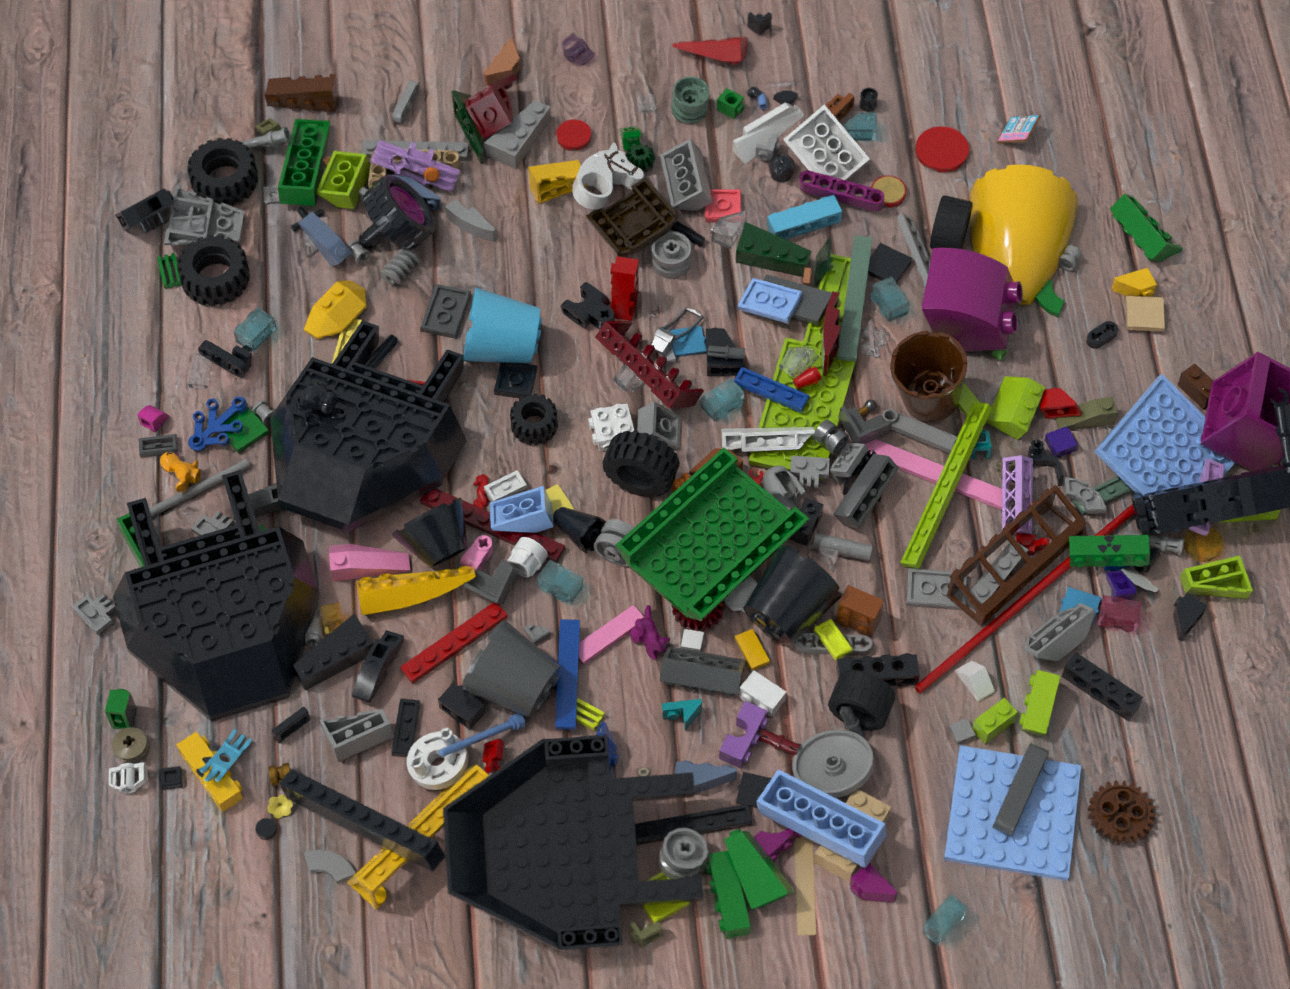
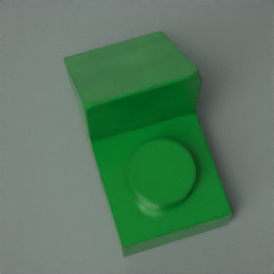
M637 126L619 128L624 151L632 148L633 144L639 145L641 132Z

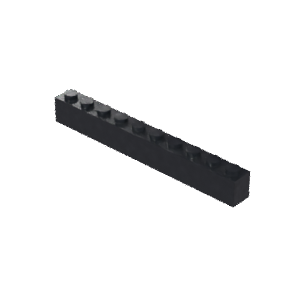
M293 769L279 783L287 799L431 872L446 857L438 841Z

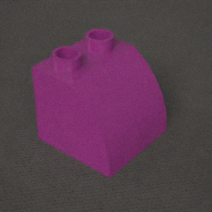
M933 248L922 303V311L932 332H942L950 335L961 344L964 351L1007 349L1009 334H1016L1017 315L1013 312L1014 304L1022 302L1023 290L1021 282L1013 281L1007 266L983 254L956 248Z

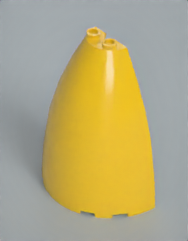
M1007 165L1005 169L998 170L995 168L986 172L985 176L978 178L972 186L970 201L973 203L970 217L971 243L974 252L993 258L1008 267L1013 281H1020L1022 285L1023 297L1019 305H1030L1059 267V258L1064 254L1074 228L1078 209V196L1064 177L1059 178L1053 175L1051 170L1032 165Z

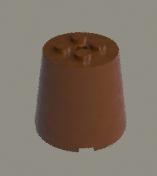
M921 331L906 337L894 349L890 371L907 411L921 421L936 422L949 417L956 410L967 371V357L961 344L950 335L942 332L928 333V331Z

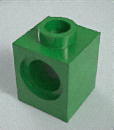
M728 88L717 99V111L732 119H735L738 114H742L744 111V96Z

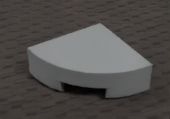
M533 625L523 627L524 632L534 644L551 636V632L545 627Z

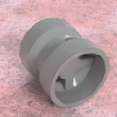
M1072 245L1067 246L1064 254L1059 258V266L1066 271L1074 270L1076 262L1082 257L1080 249Z

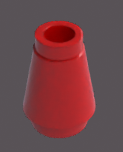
M809 367L792 381L798 390L818 384V381L822 380L816 367Z

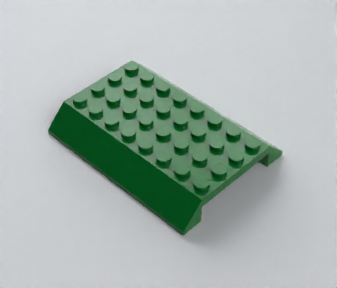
M724 447L616 544V548L629 568L686 617L701 621L809 521V518L796 507L791 511L738 468V459Z

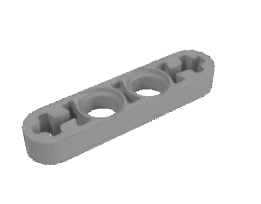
M802 633L795 640V648L801 653L830 654L826 647L823 648L818 645L820 638L816 633ZM842 634L851 647L852 642H855L852 652L848 655L863 656L870 653L872 640L868 636ZM802 640H805L806 646H802ZM812 640H815L814 647H812ZM861 642L865 643V648H861Z

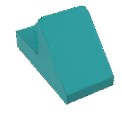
M702 699L662 703V718L675 720L683 717L685 730L702 711Z

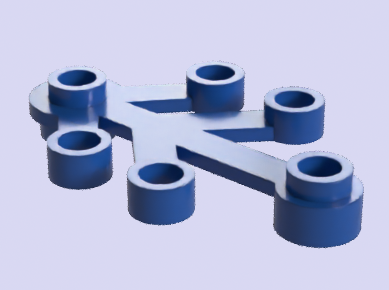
M235 397L232 401V406L218 419L216 418L219 403L214 398L209 399L206 403L209 409L208 428L202 432L205 416L203 412L196 411L193 414L195 431L194 435L188 440L189 447L193 451L200 452L207 445H228L230 439L224 432L240 433L244 427L239 420H235L231 424H223L235 413H244L248 409V403L245 398ZM213 433H221L217 437H210Z

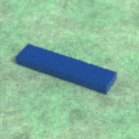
M741 367L733 382L736 386L800 413L803 411L810 396L744 367Z

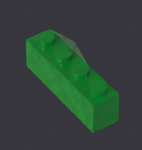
M1124 193L1110 208L1113 218L1117 222L1122 223L1124 226L1123 230L1128 235H1132L1134 243L1145 251L1144 255L1150 261L1161 262L1183 250L1179 244L1175 245L1171 241L1173 237L1168 232L1166 233L1158 228L1160 224L1151 216H1147L1149 212L1132 195Z

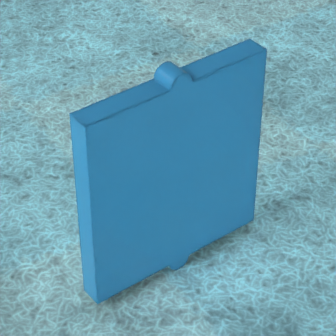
M702 326L695 327L689 334L672 343L675 357L706 353V338L703 337ZM689 328L670 330V333L677 336Z
M1068 587L1065 598L1061 600L1062 607L1060 612L1074 608L1077 604L1082 603L1095 610L1091 623L1092 626L1095 615L1099 612L1098 606L1101 597Z

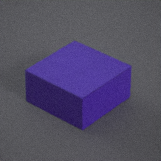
M1067 426L1047 433L1045 436L1046 444L1053 456L1057 458L1077 450L1078 444Z

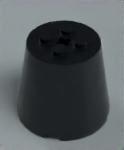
M781 546L744 606V611L749 619L767 637L773 638L784 645H790L842 597V593L838 592L839 585L827 571L810 557L804 559L798 555L799 551L789 546Z

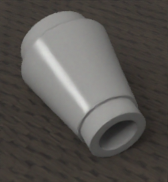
M318 617L312 618L305 634L306 645L314 648L324 639L323 620Z

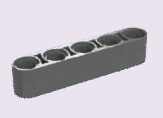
M1032 743L1029 744L992 828L1010 836L1013 835L1047 759L1048 750Z

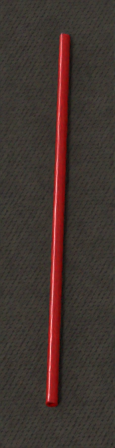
M1131 504L1094 536L1111 535L1134 515L1133 505ZM1070 557L1064 560L914 686L915 690L919 694L924 692L1071 568Z

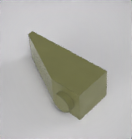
M1113 397L1100 398L1078 405L1082 411V416L1055 418L1058 429L1066 426L1069 430L1114 425L1117 409Z

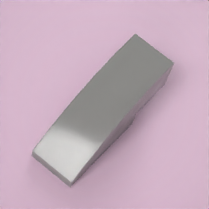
M457 199L445 206L446 217L460 229L485 240H496L495 228L474 207L467 210Z

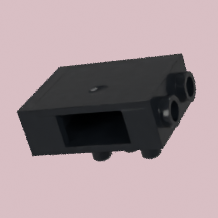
M164 188L118 212L115 216L123 230L139 223L143 232L148 233L151 229L146 219L152 229L158 227L153 217L155 214L158 216L161 224L168 222L162 210L173 205L172 200L174 198L169 190L166 191Z

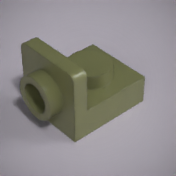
M271 118L255 126L257 131L263 136L267 135L269 131L281 130L280 125Z
M659 921L654 924L649 923L645 925L642 931L639 930L635 922L630 924V937L634 943L638 942L641 948L663 936V928Z

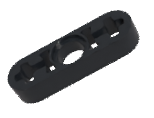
M204 340L198 347V351L203 357L237 377H244L249 370L248 365L244 361L208 340Z

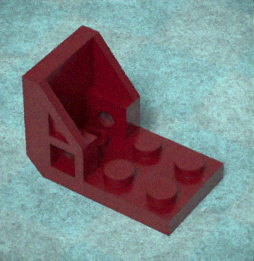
M514 73L465 100L466 109L483 139L514 122L511 100L505 91L514 86L512 82L517 80Z

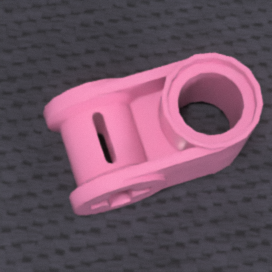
M486 535L476 538L471 547L462 556L460 565L473 567L474 571L476 569L482 570L493 554L491 538Z

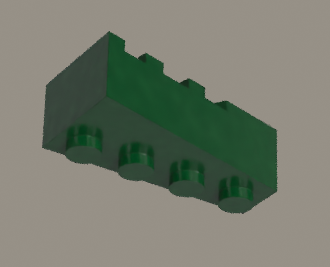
M745 222L736 249V263L804 277L805 268L810 267L811 250Z

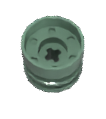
M689 76L679 79L674 84L671 112L675 119L686 124H695L703 120L707 113L710 95L709 87L705 81Z

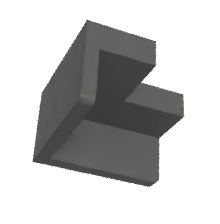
M845 406L840 408L838 418L853 443L866 444L889 434L892 423L890 420L885 422L882 415L864 422L856 407L849 410Z
M501 560L494 576L476 569V577L471 579L470 583H465L464 587L495 603L504 604L520 568L505 560Z

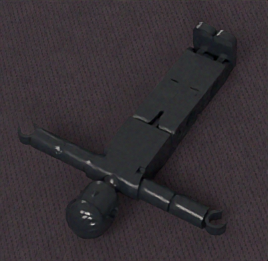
M1277 388L1284 394L1283 400L1275 402L1270 399L1274 404L1277 423L1276 434L1280 439L1282 450V466L1240 473L1241 475L1226 476L1144 494L1143 497H1141L1140 493L1131 494L1138 532L1141 535L1159 534L1203 525L1208 522L1214 523L1290 508V403H1287L1289 399L1288 393L1282 388Z

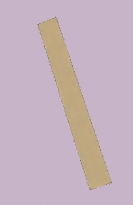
M802 836L794 840L797 935H816L813 841Z

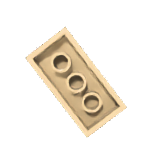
M859 789L852 792L846 801V804L883 823H886L890 816L891 807ZM822 845L819 846L815 853L814 863L849 883L851 877L860 867L859 864Z

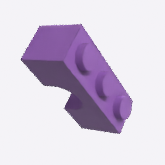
M747 701L744 702L736 717V726L744 729L746 734L742 737H734L728 734L719 750L720 760L738 768H742L744 762L748 763L752 754L750 752L752 746L756 747L758 744L760 730L765 729L769 720L766 718L767 710Z

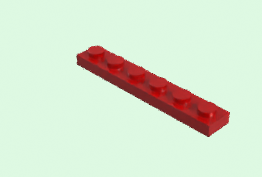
M493 602L400 667L402 673L414 684L496 627L501 621L508 618L506 612L498 603Z

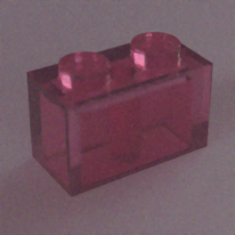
M1103 595L1097 625H1102L1105 628H1118L1125 632H1136L1140 622L1142 602Z

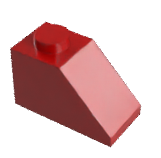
M1061 388L1044 389L1040 410L1046 419L1082 416V411L1077 403Z

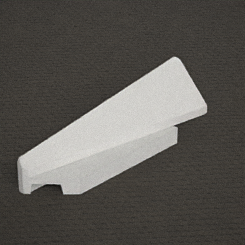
M788 103L780 105L743 127V136L733 141V152L744 164H747L755 157L757 145L767 146L771 133L778 134V137H780L803 118L804 113L797 105L791 106Z
M814 427L721 429L722 448L724 447L729 450L742 448V452L800 449L804 442L814 434L815 429Z

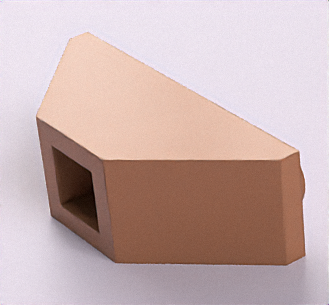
M510 38L506 44H503L500 53L493 58L489 68L485 69L483 77L486 86H490L513 73L516 75L520 70V58L513 39Z

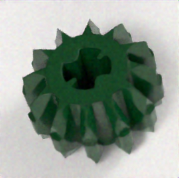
M641 143L637 146L633 144L632 148L627 149L625 155L631 164L641 170L648 171L654 165V150L649 148L648 144L644 146Z

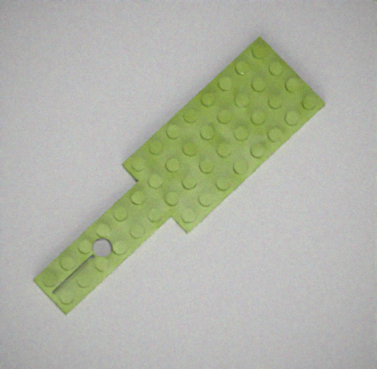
M829 253L819 289L831 293L832 291L839 293V303L841 305L838 308L840 310L839 326L842 329L851 258ZM825 314L819 325L808 323L803 341L785 337L773 380L796 389L792 380L809 367H816L822 380L818 381V384L798 389V391L810 395L801 413L767 399L758 428L814 427L816 431L818 426L827 419L838 428L840 408L844 406L856 362L838 360L837 351L827 376H823L821 351ZM812 434L800 449L751 451L749 464L767 469L780 465L790 472L791 456L829 458L831 452L825 448V445H820L815 441Z

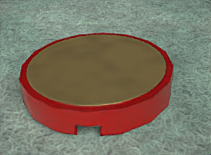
M886 175L879 177L871 185V188L879 189L884 193V206H887L886 208L896 207L903 203L905 199L906 186L902 180L895 176ZM873 199L874 202L880 201L879 199Z

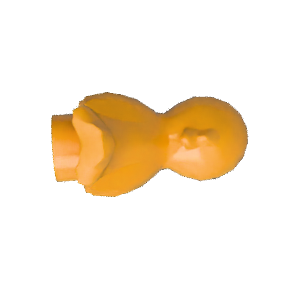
M166 452L161 456L160 465L162 469L166 472H175L179 480L175 486L176 491L185 493L190 483L197 484L201 477V469L198 467L199 460L194 461L193 464L182 462L179 459V452Z

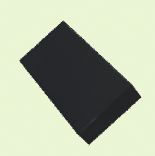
M303 706L273 728L274 739L280 743L309 722L311 719L308 710Z

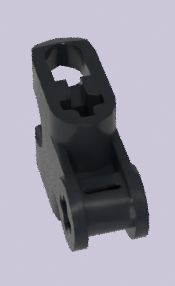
M587 282L580 286V294L585 299L584 301L574 303L570 300H565L560 306L562 313L582 328L591 323L600 330L605 321H615L614 311L608 307L610 304L608 297Z

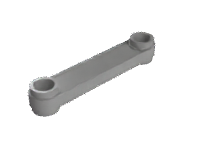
M886 409L882 413L885 422L889 421L887 418L892 419L890 420L892 423L891 430L949 454L951 453L957 436L900 414L893 409Z

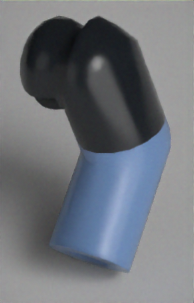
M751 87L747 91L748 97H756L758 99L760 109L768 107L766 95L760 89Z

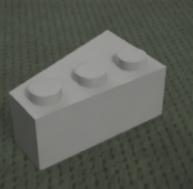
M383 709L360 712L356 716L350 717L341 715L338 716V719H319L323 733L338 762L394 737L390 722Z

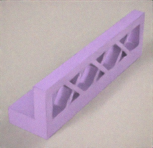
M1023 455L1003 458L1002 529L1009 523L1012 517L1015 519L1021 511L1025 512L1033 501L1032 458ZM1009 462H1015V469L1012 473L1009 471ZM1012 480H1014L1015 488L1011 492L1009 490V484ZM1013 498L1015 500V507L1010 510L1009 502ZM1032 518L1015 533L1032 534Z

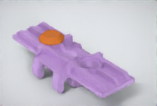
M382 140L378 141L371 163L393 170L395 175L411 177L424 187L427 183L452 193L460 170L432 160L435 150L429 148L427 153L417 150L416 143L412 141L408 150ZM400 156L403 160L397 163L394 162V157ZM402 168H406V169H409V170H411V171H413V172H417V173H419V174H422V175H424V177L419 176V175L414 174V173H411V172H409V171L403 170Z

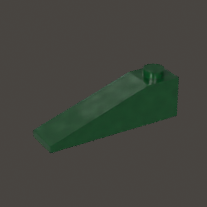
M455 90L451 91L453 113L480 164H483L482 137L467 111L465 100L472 95Z

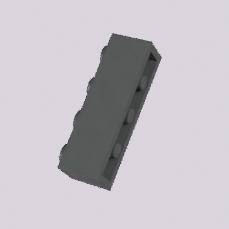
M873 454L833 515L844 526L859 529L899 467L889 456Z

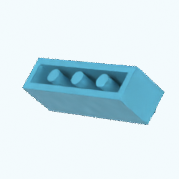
M834 195L823 197L813 202H807L804 205L791 207L785 211L772 213L767 216V229L774 235L783 239H789L841 222L842 210Z

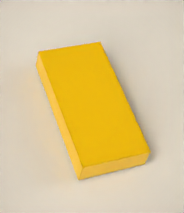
M753 629L735 636V641L751 671L770 664V660Z

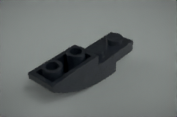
M386 630L380 640L376 639L357 677L352 692L353 698L371 702L388 674V666L405 641L404 635Z

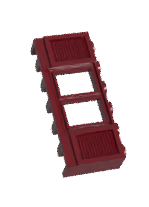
M605 321L595 338L651 388V392L669 409L685 408L696 404L704 390L690 389L692 386L691 380H684L679 387L674 382L680 372L678 368H672L667 375L662 370L667 362L665 356H660L655 363L650 359L655 350L654 345H647L642 351L637 347L643 337L641 333H635L631 340L625 335L632 325L631 321Z

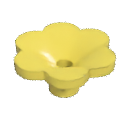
M283 794L278 797H272L269 800L270 805L267 807V811L277 819L282 816H288L291 813L293 802Z

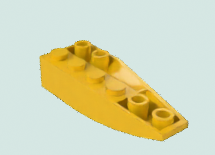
M462 566L458 569L395 575L386 573L381 574L377 578L363 577L360 581H356L361 614L367 615L401 609L441 596L476 577L474 568Z

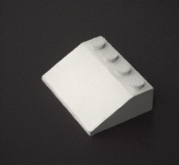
M825 105L783 139L809 171L847 181L871 162L870 158Z

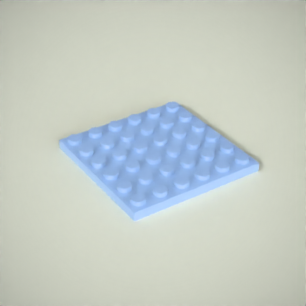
M1163 374L1155 379L1094 451L1135 493H1140L1141 497L1150 492L1198 483L1207 458L1225 465L1223 477L1236 463L1200 444L1205 416Z
M960 745L944 860L1068 881L1081 765L1046 760L1015 831L1010 836L992 827L1024 756Z

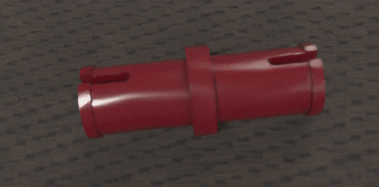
M763 729L761 734L767 737H759V741L774 746L778 751L781 749L793 755L797 754L795 749L801 746V744L786 739L782 734L779 736L766 729Z

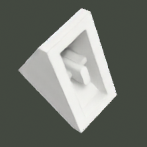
M970 661L955 670L977 702L995 693L986 667Z

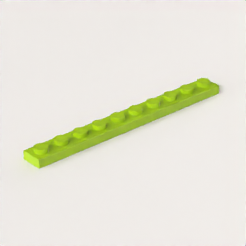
M973 402L900 562L903 567L920 568L991 412L992 407L989 403Z

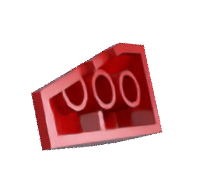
M748 37L720 39V41L709 39L700 42V40L673 43V47L724 62L730 61V64H740V61L744 60L746 56Z

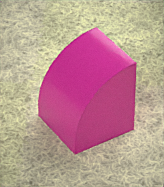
M152 405L145 406L137 414L140 425L155 433L169 417L167 413Z

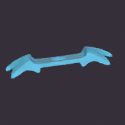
M233 729L215 755L209 759L205 766L200 768L201 773L204 774L208 772L210 767H213L205 781H211L218 771L221 773L216 777L215 781H221L226 772L248 748L252 739L249 738L238 749L245 737L242 734L234 744L230 745L237 730ZM226 755L230 758V761L224 762L219 756Z

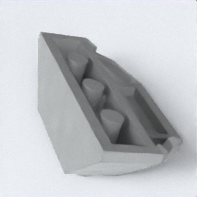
M1080 603L1074 608H1069L1055 614L1027 637L1026 645L1024 646L1025 652L1037 658L1059 661L1087 638L1095 610Z

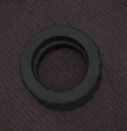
M946 195L941 197L931 233L930 248H963L972 213L973 203L971 201Z
M848 670L839 675L829 699L828 707L835 717L844 722L840 714V708L846 705L850 706L855 717H858L861 729L875 731L885 726L896 694L893 688L881 678L863 671Z

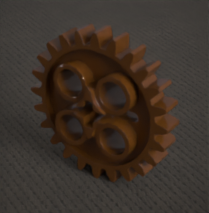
M1115 780L1113 786L1107 782L1106 788L1100 786L1098 791H1094V798L1091 797L1089 801L1091 805H1089L1088 811L1091 813H1089L1088 819H1094L1091 822V826H1098L1095 832L1099 833L1102 831V839L1109 836L1110 843L1117 839L1118 845H1120L1122 840L1125 841L1126 845H1129L1130 839L1137 843L1138 837L1143 840L1145 833L1149 834L1150 827L1154 825L1152 820L1156 817V814L1152 813L1155 810V806H1149L1152 803V799H1146L1148 792L1140 793L1141 786L1135 789L1133 788V782L1126 786L1125 780H1123L1122 785H1119L1118 781ZM1118 797H1124L1127 801L1123 802ZM1103 808L1110 809L1111 813L1105 812ZM1132 812L1139 813L1140 817L1134 816ZM1121 823L1125 828H1119L1116 824Z

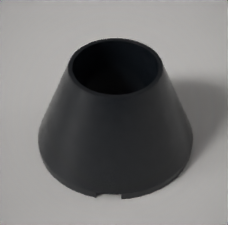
M456 498L449 505L443 503L404 524V529L400 531L397 529L392 533L399 543L431 568L441 564L468 548L462 498Z

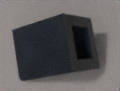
M752 12L748 13L747 27L758 36L771 28L772 14L770 12L764 16L760 13L756 16Z

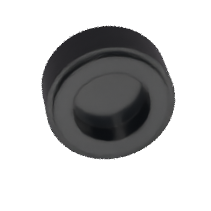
M263 818L257 822L255 830L259 838L269 840L275 836L277 827L272 819Z

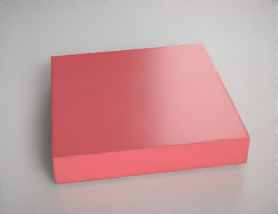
M710 189L713 203L705 207V222H741V189Z

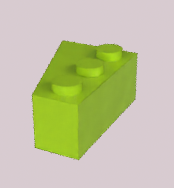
M1240 555L1186 568L1179 576L1185 594L1189 592L1191 595L1248 599L1253 592Z
M1036 670L1035 675L1031 674L1029 686H1032L1031 693H1026L1024 705L1027 706L1026 713H1021L1019 724L1022 725V731L1041 736L1046 735L1060 675Z

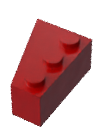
M617 256L615 263L611 264L610 274H612L611 309L614 311L615 319L632 321L639 293L638 259Z

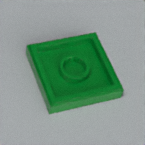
M249 407L244 413H235L223 424H231L235 420H239L243 424L244 429L240 433L224 432L230 439V445L238 454L269 434V430Z

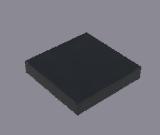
M880 243L870 257L868 275L895 287L911 264L912 258Z
M501 362L494 387V395L520 398L521 396L525 398L526 394L532 396L538 366Z

